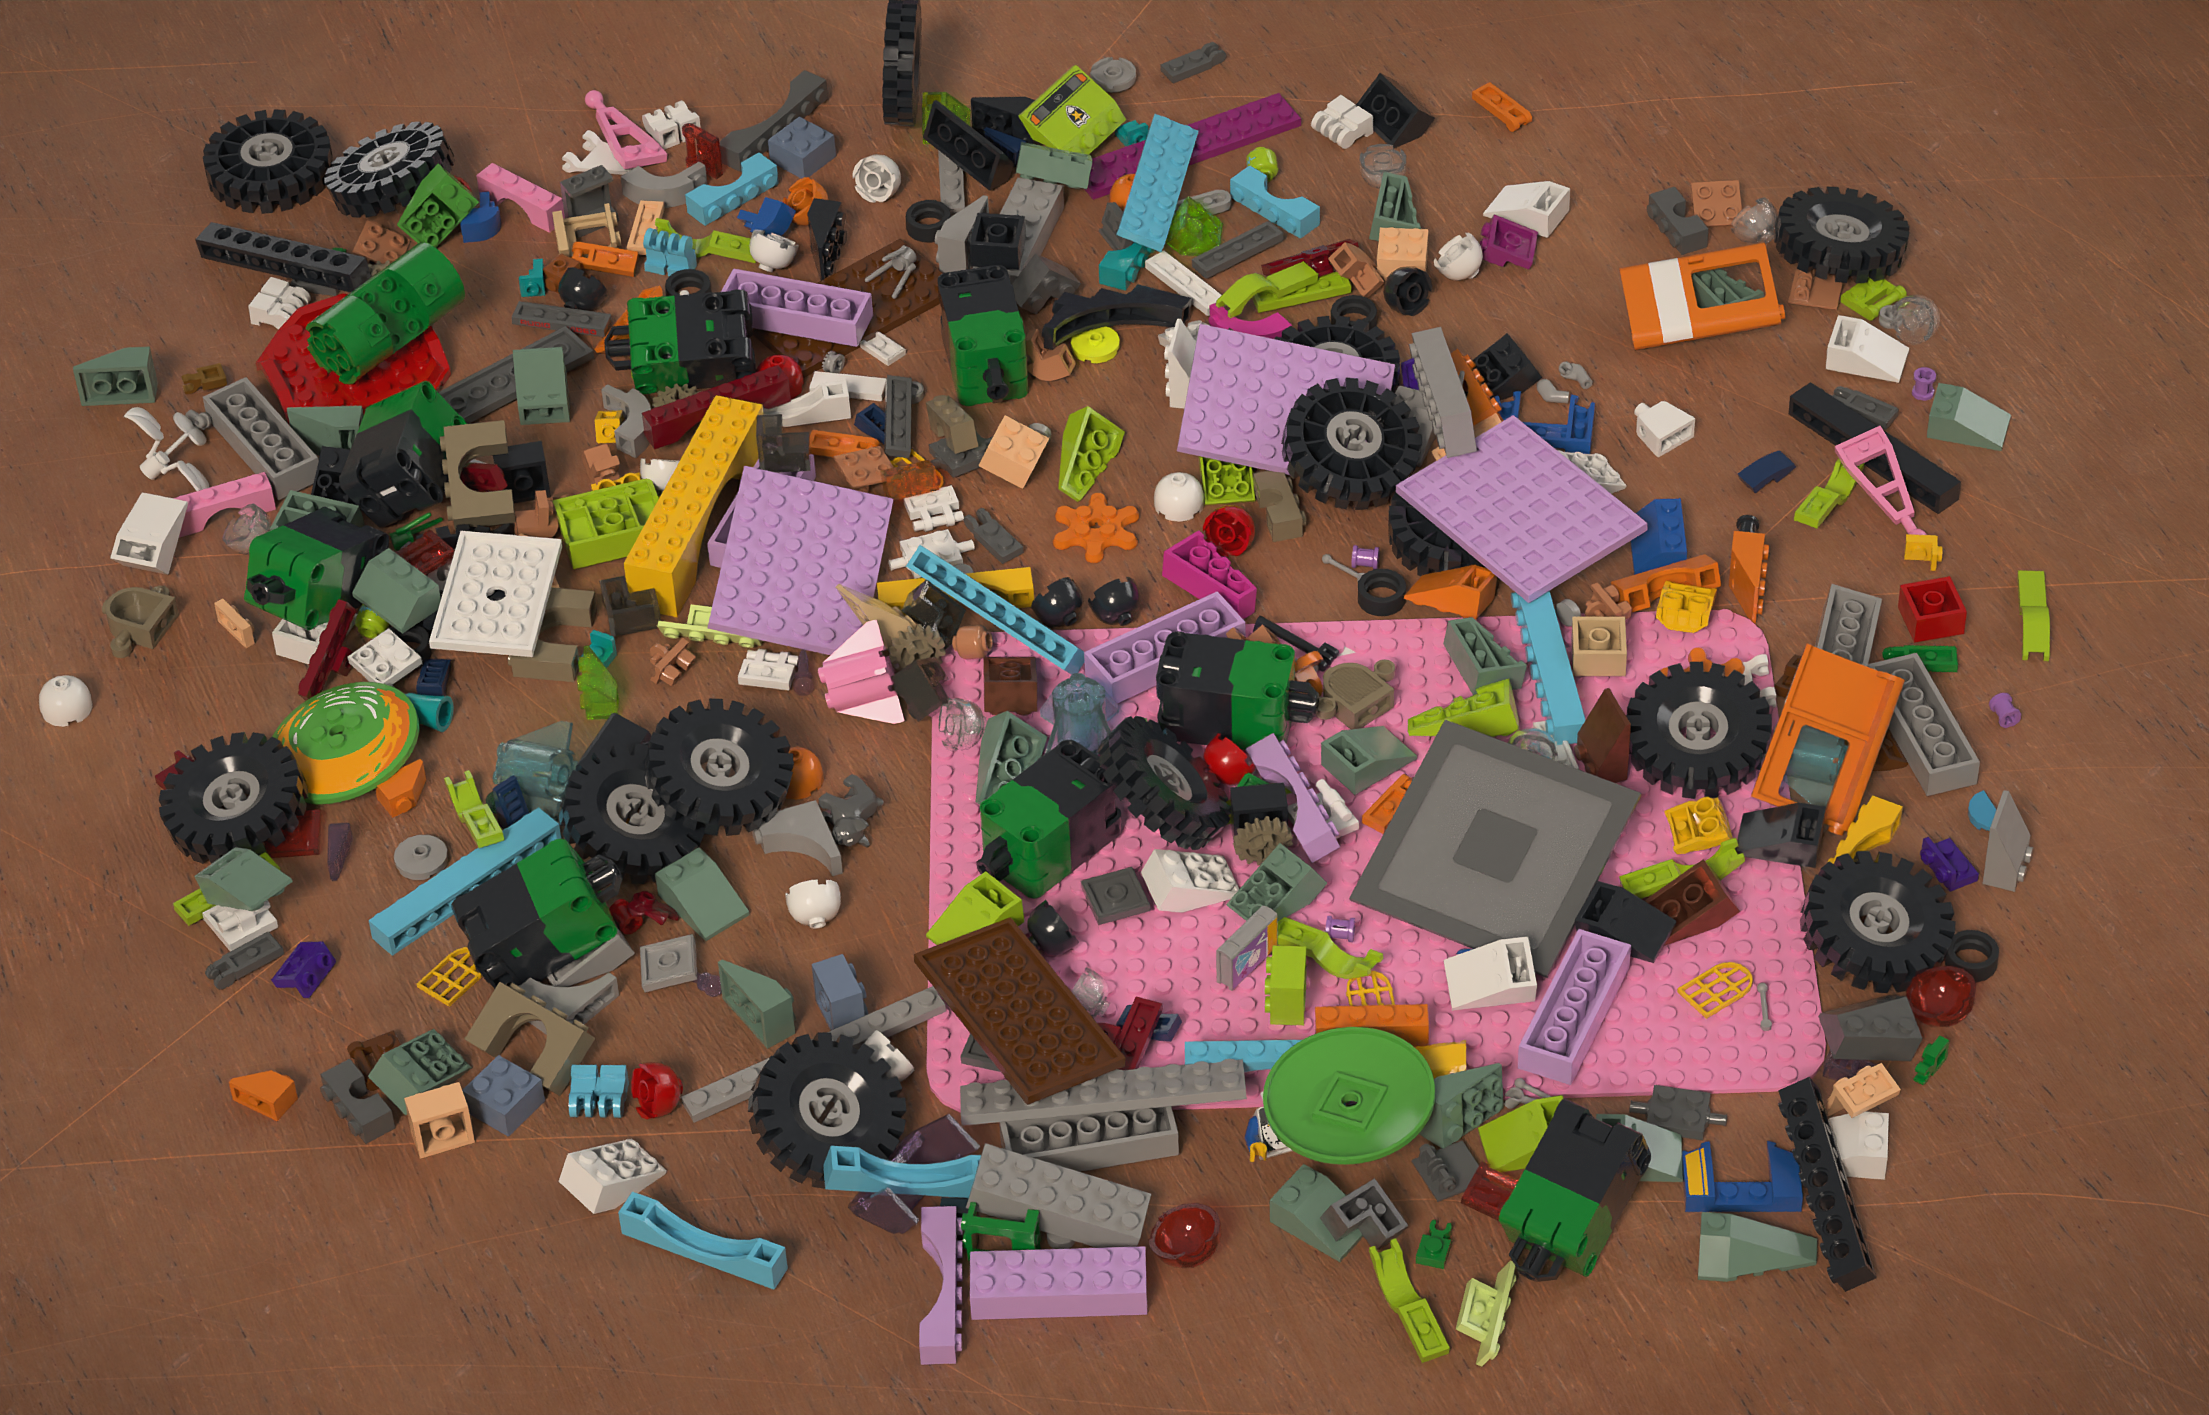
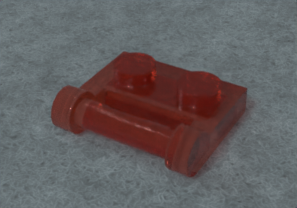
M692 123L683 125L682 134L685 137L687 149L686 166L689 168L697 162H701L705 165L706 174L717 180L723 175L719 138ZM695 139L697 142L698 155L696 154Z
M428 530L423 533V537L399 551L394 550L393 552L424 575H427L453 559L455 550L432 530Z
M1482 1161L1461 1198V1204L1499 1221L1501 1209L1512 1193L1484 1179L1487 1178L1511 1190H1514L1518 1180L1490 1168V1164Z

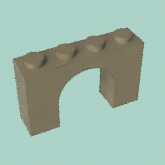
M505 421L444 427V436H440L441 451H446L447 459H442L444 475L448 474L449 482L444 483L446 498L451 497V505L447 506L448 521H453L455 529L458 524H469L470 528L478 525L490 526L516 523L512 490L476 492L467 488L460 479L462 470L471 460L481 456L508 453Z
M551 587L539 635L544 630L559 625L592 628L597 612L595 591ZM538 639L533 657L508 655V665L512 666L513 677L574 682L579 668L578 648L576 645L547 643Z
M499 982L465 1037V1040L496 1058L519 1026L529 1021H542L547 1033L546 1044L530 1073L542 1080V1086L560 1096L571 1079V1066L581 1063L595 1038L587 1033L589 1027L581 1022L574 1020L573 1023L566 1021L568 1015L553 1007L552 1011H549L545 1008L547 1003L532 995L529 999L523 996L526 991L519 986L511 983L508 987Z

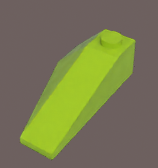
M1089 406L1069 414L1062 439L1058 489L1075 501H1080L1095 483L1096 477L1106 469L1108 462L1119 452L1125 431Z

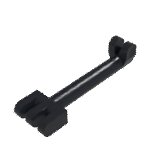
M1261 615L1257 618L1253 632L1263 624L1277 637L1307 654L1318 651L1323 657V661L1318 664V670L1325 671L1328 665L1339 656V651L1326 642L1318 648Z

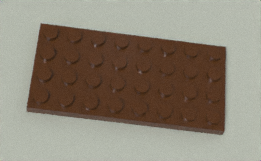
M902 239L892 242L816 283L871 293L873 317L861 341L865 340L868 342L876 337L877 332L884 335L940 304L937 280L943 273L914 249L912 250L916 254V261L914 262L916 268L910 273L895 299L892 298V294L906 270L899 271L892 266L871 281L865 282V278L892 260L883 262V257L900 249L903 245L910 247ZM752 328L753 335L773 353L793 358L801 367L803 378L823 368L822 362L825 361L823 359L826 358L825 355L828 352L834 351L845 356L860 348V343L858 347Z
M1011 917L914 954V963L1027 1105L1125 1066L1126 1058Z

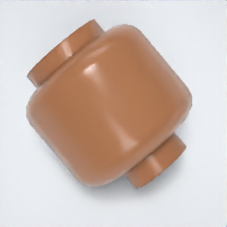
M982 625L962 626L953 637L952 645L959 656L965 660L982 659L992 650L993 637L991 632L987 631Z

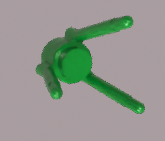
M428 512L407 525L395 529V532L389 534L395 551H401L400 548L408 541L415 543L412 535L442 522L443 518L439 517L413 528L431 517L432 514Z

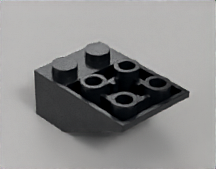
M1028 97L971 98L972 128L983 137L984 129L988 127L1025 140L1026 143L1044 145L1031 138L1018 116L1035 101L1034 99Z
M814 198L807 216L811 252L820 281L833 274L835 260L840 258L841 246L846 244L847 231L844 230L846 213L842 212V202Z
M1508 333L1473 359L1476 365L1473 370L1477 368L1485 381L1482 384L1486 383L1493 393V396L1490 397L1491 399L1499 396L1501 401L1513 397V392L1521 391L1523 393L1542 378ZM1464 391L1465 396L1467 398L1468 391Z
M322 446L311 495L356 505L342 490L339 483V477L350 453L349 449Z
M1794 803L1743 813L1737 838L1738 846L1735 848L1737 855L1743 853L1744 857L1816 868L1824 830L1826 807Z
M1597 881L1574 920L1576 932L1578 929L1630 944V957L1651 963L1655 962L1677 924L1676 920L1626 889Z

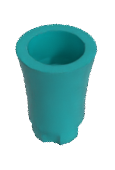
M405 694L412 702L418 714L419 724L440 732L448 729L454 712L453 700L450 696Z

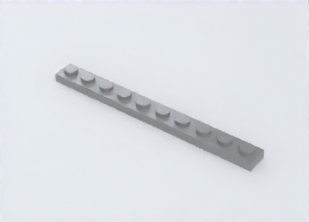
M932 986L828 1033L832 1034V1041H836L841 1034L854 1038L852 1047L858 1050L876 1030L881 1032L886 1038L946 1012V1006ZM769 1058L682 1096V1104L692 1121L695 1123L749 1099L754 1092L751 1090L753 1083Z

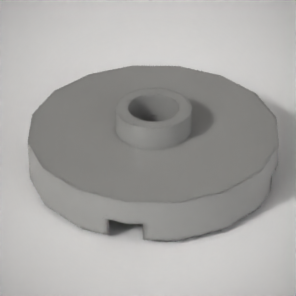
M1107 57L1093 64L1090 78L1105 92H1120L1134 84L1136 69L1132 62L1124 58L1113 60V57Z
M416 835L407 838L399 844L394 853V862L403 877L412 880H426L430 878V875L438 874L444 870L449 856L445 843L439 838L431 835Z

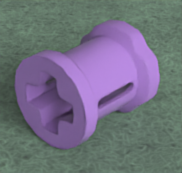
M1927 367L1918 368L1914 372L1915 385L1913 386L1912 395L1918 400H1930L1934 394L1933 383L1936 380V373Z
M1354 545L1351 562L1352 568L1366 566L1373 567V570L1378 569L1380 548L1363 549Z
M2000 693L1990 700L1989 707L1993 712H1996L2001 727L2015 726L2021 720V712L2013 706L2010 694Z
M1327 916L1325 932L1328 933L1330 938L1348 939V942L1353 943L1355 918L1340 920Z

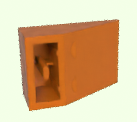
M1734 531L1729 587L1748 619L1756 625L1757 614L1762 615L1764 599H1759V596L1764 597L1766 581L1761 580V578L1766 579L1768 563L1763 562V560H1768L1769 545L1764 544L1765 534Z
M1476 565L1422 575L1404 595V599L1412 601L1416 605L1434 607L1440 612H1451L1463 618L1473 617L1477 619L1494 600L1497 576L1487 568Z

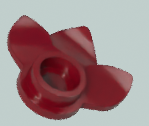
M647 891L635 893L632 902L628 903L627 906L628 911L633 917L647 915L660 925H664L667 918L675 921L679 920V915L673 908L658 902L656 897Z

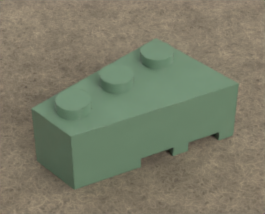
M1388 172L1383 173L1369 239L1379 241L1380 227L1421 229L1420 223L1416 219L1417 212L1412 204V193L1406 176Z
M1721 268L1695 272L1691 275L1699 308L1714 307L1764 297L1763 291L1759 289L1754 291L1748 288L1745 281L1741 279L1736 281L1728 277L1727 272Z
M290 490L270 527V531L317 511L322 507L330 508L345 515L347 522L360 528L365 525L358 505Z
M1473 617L1448 621L1443 645L1473 695L1477 694L1475 689L1505 679L1510 680L1512 690L1522 688L1527 667L1522 660L1517 662L1510 655V650L1506 646L1501 648L1493 640L1494 636Z

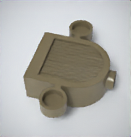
M156 586L151 590L140 587L125 588L110 596L102 606V613L106 614L110 632L116 637L111 641L110 647L113 656L117 658H125L132 653L131 643L154 649L179 616L175 597L170 596L169 589L166 586Z
M1379 660L1374 665V671L1357 663H1342L1328 668L1323 674V697L1319 698V708L1316 716L1323 720L1331 719L1335 716L1348 728L1359 729L1394 708V688L1386 682L1391 681L1395 677V664L1390 660Z

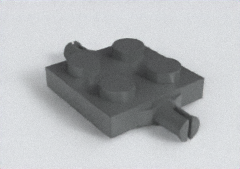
M976 432L978 447L957 454L947 446L946 438H942L937 442L929 444V453L935 459L923 463V468L926 473L940 468L947 471L953 478L977 469L993 437L986 439Z
M1654 1085L1652 1097L1648 1103L1631 1100L1629 1113L1646 1114L1647 1123L1681 1134V1137L1703 1140L1704 1130L1709 1124L1726 1127L1727 1114L1711 1113L1709 1107L1711 1093Z

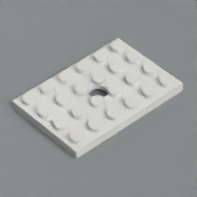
M460 531L430 636V648L533 657L562 549V539ZM495 590H503L506 595L498 601L487 598Z

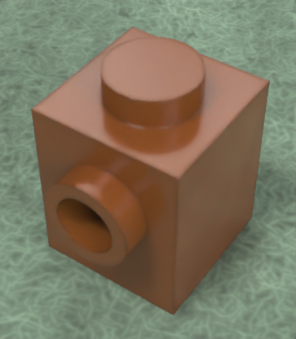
M561 253L543 268L545 287L559 294L558 285L561 277L568 267L581 269L580 262Z

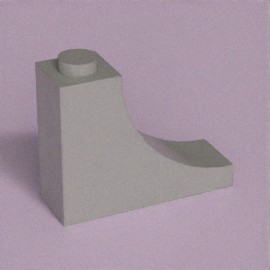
M816 800L779 810L768 823L762 820L760 828L752 831L756 845L761 844L765 854L780 851L806 854L826 866L832 876L843 874L841 854Z
M609 972L593 982L574 987L549 986L532 978L519 985L520 988L526 991L523 996L529 999L532 995L547 1003L545 1008L549 1011H552L553 1007L568 1015L566 1021L573 1023L574 1020L582 1024L587 1023L619 996L617 978ZM529 1021L530 1024L547 1035L542 1021Z

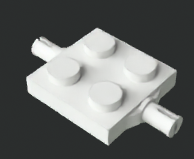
M947 529L899 541L903 557L889 560L888 562L891 571L906 567L919 545L951 565L963 564V558L960 553L974 550L975 548L972 539L957 543L953 540ZM906 567L908 570L912 572L914 579L921 577L920 575Z

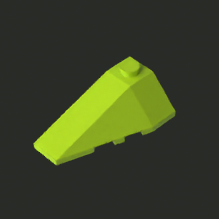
M1505 679L1475 689L1477 694L1463 699L1462 696L1454 698V702L1446 708L1436 706L1409 718V736H1436L1444 720L1490 737L1498 735L1507 736L1514 733L1516 730H1519V717L1510 680Z

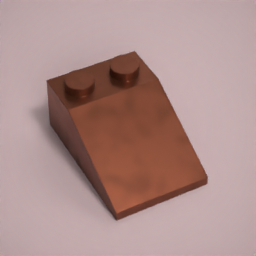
M983 657L984 712H989L992 715H998L1006 711L1016 712L1018 715H1029L1032 712H1037L1036 657Z
M1610 688L1603 690L1579 730L1577 745L1574 746L1576 758L1579 761L1582 760L1586 773L1618 783L1628 778L1631 724Z
M1704 859L1644 900L1676 920L1677 924L1665 945L1718 928L1740 912L1717 874Z

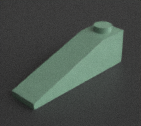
M1009 711L988 718L981 740L975 802L980 805L984 800L997 792L1001 786L1009 783L1042 756L1047 736Z
M1702 1212L1698 1280L1729 1282L1737 1280V1276L1752 1273L1755 1277L1763 1275L1764 1271L1774 1269L1787 1271L1816 1265L1817 1238L1733 1214Z

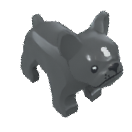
M851 774L843 781L845 786L851 787L847 795L842 799L826 792L819 798V807L828 809L823 811L822 814L825 821L830 822L834 827L832 837L837 845L851 847L859 843L867 848L870 846V843L864 835V829L869 826L866 820L876 812L878 806L884 804V801L876 797L865 781Z

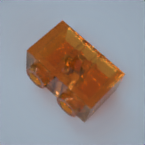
M929 460L880 471L884 495L892 498L893 501L939 490L935 466Z

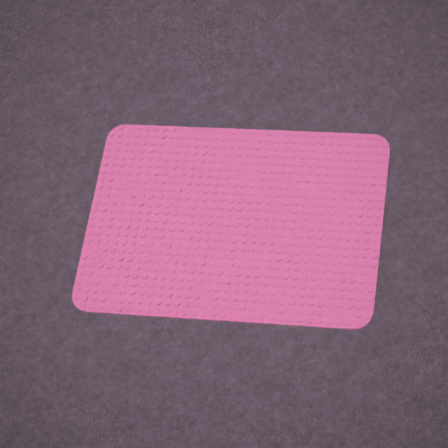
M1728 609L1711 610L1708 626L1695 633L1667 629L1656 618L1657 611L1632 612L1631 617L1625 620L1627 646L1626 676H1573L1585 720L1603 690L1610 688L1623 712L1627 715V706L1630 698H1635V690L1642 682L1649 685L1650 675L1671 665L1681 663L1683 670L1690 666L1688 654L1696 647L1702 648L1707 654V659L1716 664H1724L1732 658L1748 662L1755 656L1766 654L1769 674L1758 676L1751 673L1753 682L1760 691L1767 687H1774L1769 647L1763 631L1750 619L1733 613ZM1516 616L1478 617L1475 620L1494 636L1493 640L1501 648L1506 646L1510 650V655L1517 662L1522 660L1527 665L1522 688L1512 690L1519 717V730L1507 736L1498 735L1493 738L1543 756L1533 731V723L1545 721L1547 718L1542 717L1540 710V701L1542 700L1536 697L1535 683L1537 681L1532 680L1530 665L1532 663L1526 660L1525 647L1527 644H1522L1520 635L1522 626H1517ZM1463 617L1275 623L1318 648L1326 642L1336 648L1339 654L1344 651V646L1356 652L1338 656L1328 665V668L1342 663H1357L1374 671V665L1379 660H1390L1395 664V677L1391 681L1386 682L1394 688V708L1362 728L1384 726L1415 753L1417 759L1358 794L1354 795L1321 765V742L1342 730L1351 729L1335 716L1327 720L1314 716L1309 723H1291L1286 743L1291 754L1287 757L1294 756L1301 769L1297 771V774L1303 772L1310 784L1306 789L1313 788L1316 794L1320 793L1316 783L1320 779H1324L1330 788L1335 789L1343 798L1345 805L1359 821V829L1337 838L1336 840L1340 847L1312 863L1293 831L1294 825L1288 819V827H1290L1293 837V845L1288 847V850L1311 866L1328 884L1309 905L1287 916V918L1324 932L1327 916L1340 920L1355 918L1353 943L1348 942V939L1331 938V940L1341 950L1354 957H1365L1370 949L1383 953L1384 959L1378 962L1371 970L1382 973L1388 978L1393 988L1392 993L1395 1005L1428 1004L1429 1045L1466 1040V1070L1500 1063L1502 1065L1503 1100L1511 1098L1504 1094L1515 1087L1514 1083L1517 1078H1523L1526 1084L1552 1097L1563 1095V1098L1651 1096L1654 1085L1708 1092L1711 1094L1777 1092L1807 1077L1811 1079L1815 1077L1824 1064L1826 1039L1818 1017L1822 1011L1813 950H1808L1803 940L1806 932H1801L1800 918L1803 914L1800 911L1805 899L1801 867L1799 865L1745 857L1743 864L1721 880L1740 910L1738 914L1718 928L1663 946L1654 963L1630 957V967L1571 1085L1518 1069L1519 1045L1577 933L1576 927L1574 926L1548 978L1535 973L1537 990L1534 1002L1452 1011L1444 960L1456 956L1460 949L1472 948L1367 908L1349 899L1383 836L1382 833L1363 824L1362 815L1402 774L1411 777L1413 780L1436 737L1409 736L1408 719L1436 706L1446 708L1454 702V698L1462 696L1463 699L1473 696L1443 645L1448 621L1463 619ZM1557 618L1572 670V626L1562 624ZM1245 624L1246 638L1253 633L1255 624ZM1136 628L1052 631L1085 652ZM991 632L993 647L986 657H1036L1037 712H1032L1029 715H1018L1016 712L1010 713L1047 736L1042 756L1056 747L1061 741L1074 740L1100 757L1098 746L1125 718L1140 716L1147 718V722L1149 720L1157 722L1160 700L1156 694V686L1112 706L1085 675V663L1077 675L1073 676L1007 632ZM1277 637L1281 644L1289 645L1294 649L1295 658H1300L1307 654ZM952 643L944 648L946 655L941 656L942 664L935 663L936 670L933 671L929 930L964 886L981 875L976 865V862L983 855L980 805L975 802L981 740L988 718L996 716L989 712H984L983 658L965 660L953 649ZM1318 670L1316 673L1323 685V674L1325 671ZM1770 706L1769 714H1772V739L1779 716L1777 707L1773 708V706ZM1687 726L1680 731L1685 738ZM1710 728L1709 739L1713 738L1716 735V732L1712 728ZM1187 743L1193 749L1192 757L1200 756L1203 759V753L1207 745ZM1577 743L1569 744L1579 769L1586 772L1582 760L1579 761L1575 755L1574 746ZM1242 750L1248 756L1245 762L1250 766L1253 761L1248 752ZM1629 754L1628 778L1616 784L1640 792L1642 796L1598 879L1600 882L1622 887L1619 876L1670 859L1681 865H1695L1703 859L1706 861L1712 857L1720 848L1719 845L1686 854H1676L1674 852V842L1664 811L1688 801H1698L1704 797L1703 789H1697L1695 799L1683 798L1682 787H1677L1673 795L1661 790V780L1651 785L1643 778V769L1636 771L1631 763V754ZM1256 768L1255 772L1252 775L1263 780L1259 771ZM1756 769V777L1747 785L1739 780V790L1728 795L1722 787H1719L1718 798L1725 810L1733 838H1738L1743 813L1777 807L1751 797L1760 770ZM1785 771L1779 788V795L1791 800L1787 771ZM1221 783L1218 788L1225 790L1228 800H1230V787H1237V785L1227 786ZM1294 793L1286 795L1288 806L1297 802V796ZM1117 797L1115 803L1121 810L1122 833L1120 836L1108 843L1043 896L1035 899L1028 898L1005 880L1000 881L1001 884L1022 899L1025 922L1018 927L1027 938L1031 936L1027 929L1028 918L1031 912L1045 900L1069 927L1071 935H1075L1079 943L1064 954L1049 955L1042 949L1038 951L1097 1023H1108L1116 1026L1127 1005L1133 1004L1136 996L1162 1003L1163 1010L1161 1014L1179 1015L1182 1023L1172 1041L1150 1039L1139 1068L1165 1067L1169 1064L1185 1065V1042L1303 1040L1315 1034V1007L1349 1006L1348 997L1346 996L1349 979L1339 978L1328 973L1312 957L1306 955L1304 1026L1270 1024V1013H1265V996H1270L1265 994V978H1267V975H1271V973H1266V958L1233 991L1229 990V987L1225 984L1217 983L1216 950L1246 922V920L1226 905L1230 900L1182 913L1158 910L1141 874L1154 849L1224 856L1239 889L1260 865H1257L1256 861L1247 864L1246 859L1241 861L1239 856L1236 855L1231 823L1226 825L1203 848L1201 847L1199 850H1192L1190 847L1184 849L1178 847L1175 841L1170 843L1161 838L1159 828L1152 832L1144 825L1145 817L1140 815L1136 818L1127 809L1131 803L1129 801H1120ZM1133 867L1150 903V911L1098 925L1082 891L1081 881ZM929 940L928 948L936 946V944ZM1734 962L1746 967L1752 974L1753 984L1751 990L1743 998H1740L1707 1019L1677 992V988L1718 964ZM1723 968L1719 971L1723 974L1727 973L1733 968ZM1739 970L1727 978L1733 983L1744 978L1746 974ZM1714 972L1701 980V982L1708 984L1719 976ZM1371 976L1361 977L1362 986L1365 989L1374 988ZM1376 977L1378 986L1387 987L1385 982ZM1357 979L1352 982L1350 991L1359 990ZM928 980V988H930L932 984ZM1749 980L1737 987L1743 991L1748 987ZM1720 981L1709 989L1715 994L1729 987V985L1724 981ZM1762 982L1768 986L1766 992L1768 1019L1772 1022V1027L1769 1031H1763L1760 1027L1763 1017L1761 997L1757 986ZM1696 983L1684 990V992L1690 995L1701 987ZM1734 990L1729 991L1719 998L1725 1002L1738 993ZM1389 991L1379 992L1381 1002L1384 1005L1391 1004ZM1702 992L1692 999L1699 1005L1711 998V996L1706 992ZM1358 994L1351 995L1353 1006H1362L1360 996ZM1364 994L1367 1005H1378L1375 994ZM941 997L945 1003L946 1012L927 1020V1076L931 1091L942 1104L961 1113L960 1086L975 1082L980 1084L994 1083L1007 1079L998 1071L961 1064L960 1056L970 1032ZM1716 1001L1704 1006L1703 1009L1708 1012L1720 1004ZM1271 1069L1254 1070L1244 1073L1247 1099L1171 1106L1172 1110L1263 1107L1260 1093L1264 1091V1085ZM1524 1088L1521 1089L1525 1096L1542 1099ZM1355 1101L1346 1103V1105L1357 1104Z

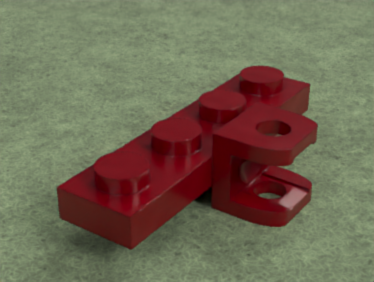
M1351 239L1326 246L1322 245L1293 256L1261 265L1264 275L1270 276L1304 261L1320 277L1334 272L1333 266L1329 265L1330 261L1328 258L1343 243L1346 242L1358 248L1359 245L1358 242Z
M469 462L462 470L460 477L462 483L467 488L476 492L502 491L508 486L504 479V473L497 464Z
M338 599L336 606L332 608L326 629L320 635L316 652L309 660L307 673L299 683L297 694L305 701L322 692L330 671H334L342 676H348L352 665L349 663L348 656L353 652L349 648L342 646V643L357 610L348 602Z
M1136 996L1122 1030L1119 1026L1097 1023L1126 1058L1125 1066L1119 1068V1070L1139 1068L1162 1013V1003Z

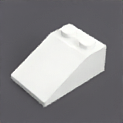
M1864 1112L1853 1118L1849 1114L1829 1118L1846 1177L1885 1180L1888 1156L1889 1113Z

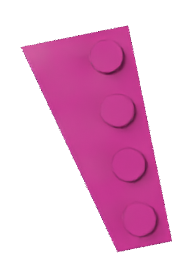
M1199 530L1164 551L1163 577L1198 599L1218 591L1242 619L1255 613L1257 588L1239 570H1234L1230 566L1231 562L1226 557H1221L1216 552L1217 548L1211 542L1207 543L1204 540V535Z

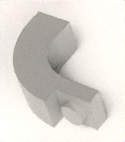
M697 162L673 176H655L640 166L620 176L622 192L625 197L637 204L640 203V200L664 202V208L686 204L685 194L703 184H707L706 168L701 162Z
M607 384L601 390L604 408L609 411L623 410V418L626 419L614 431L616 447L618 450L637 458L650 444L644 434L642 412L651 410L650 404L646 397L634 388L625 393Z

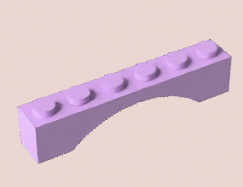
M1274 733L1246 748L1265 782L1284 783L1285 788L1297 796L1298 810L1293 831L1310 861L1313 863L1338 849L1340 845L1335 837L1340 834L1332 820L1328 823L1326 822L1330 817L1323 805L1316 806L1320 801L1313 788L1306 789L1310 784L1304 773L1297 774V771L1301 769L1294 756L1287 757L1291 752L1285 741L1279 742Z
M956 1206L921 1207L923 1249L932 1256L943 1277L942 1290L936 1304L920 1322L919 1349L921 1365L956 1364V1352L962 1351V1334H957V1328H962V1310H957V1305L962 1304V1287H957V1281H963L962 1264H957V1258H963L962 1241H958V1235H963V1230H961L962 1218H957Z

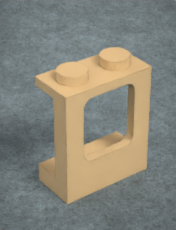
M609 203L604 204L605 212L563 219L562 211L552 212L559 255L562 253L568 257L573 256L572 247L573 243L576 242L575 232L593 227L606 226L608 228L611 244L607 247L617 248V246H621L619 231L614 232V227L618 226L616 213L610 211ZM589 254L582 255L584 258L589 256Z

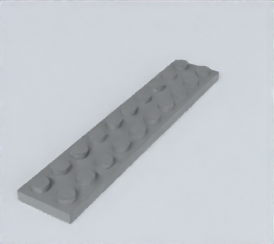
M1225 1059L1222 1062L1216 1063L1199 1061L1187 1065L1169 1064L1165 1067H1140L1123 1071L1116 1069L1029 1105L1023 1101L1008 1080L983 1084L975 1082L960 1086L962 1126L1247 1099L1243 1059Z

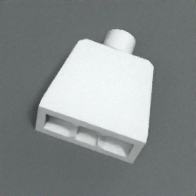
M1661 401L1651 408L1645 403H1640L1634 411V414L1637 416L1636 433L1657 457L1664 455L1694 437L1695 418L1666 401Z

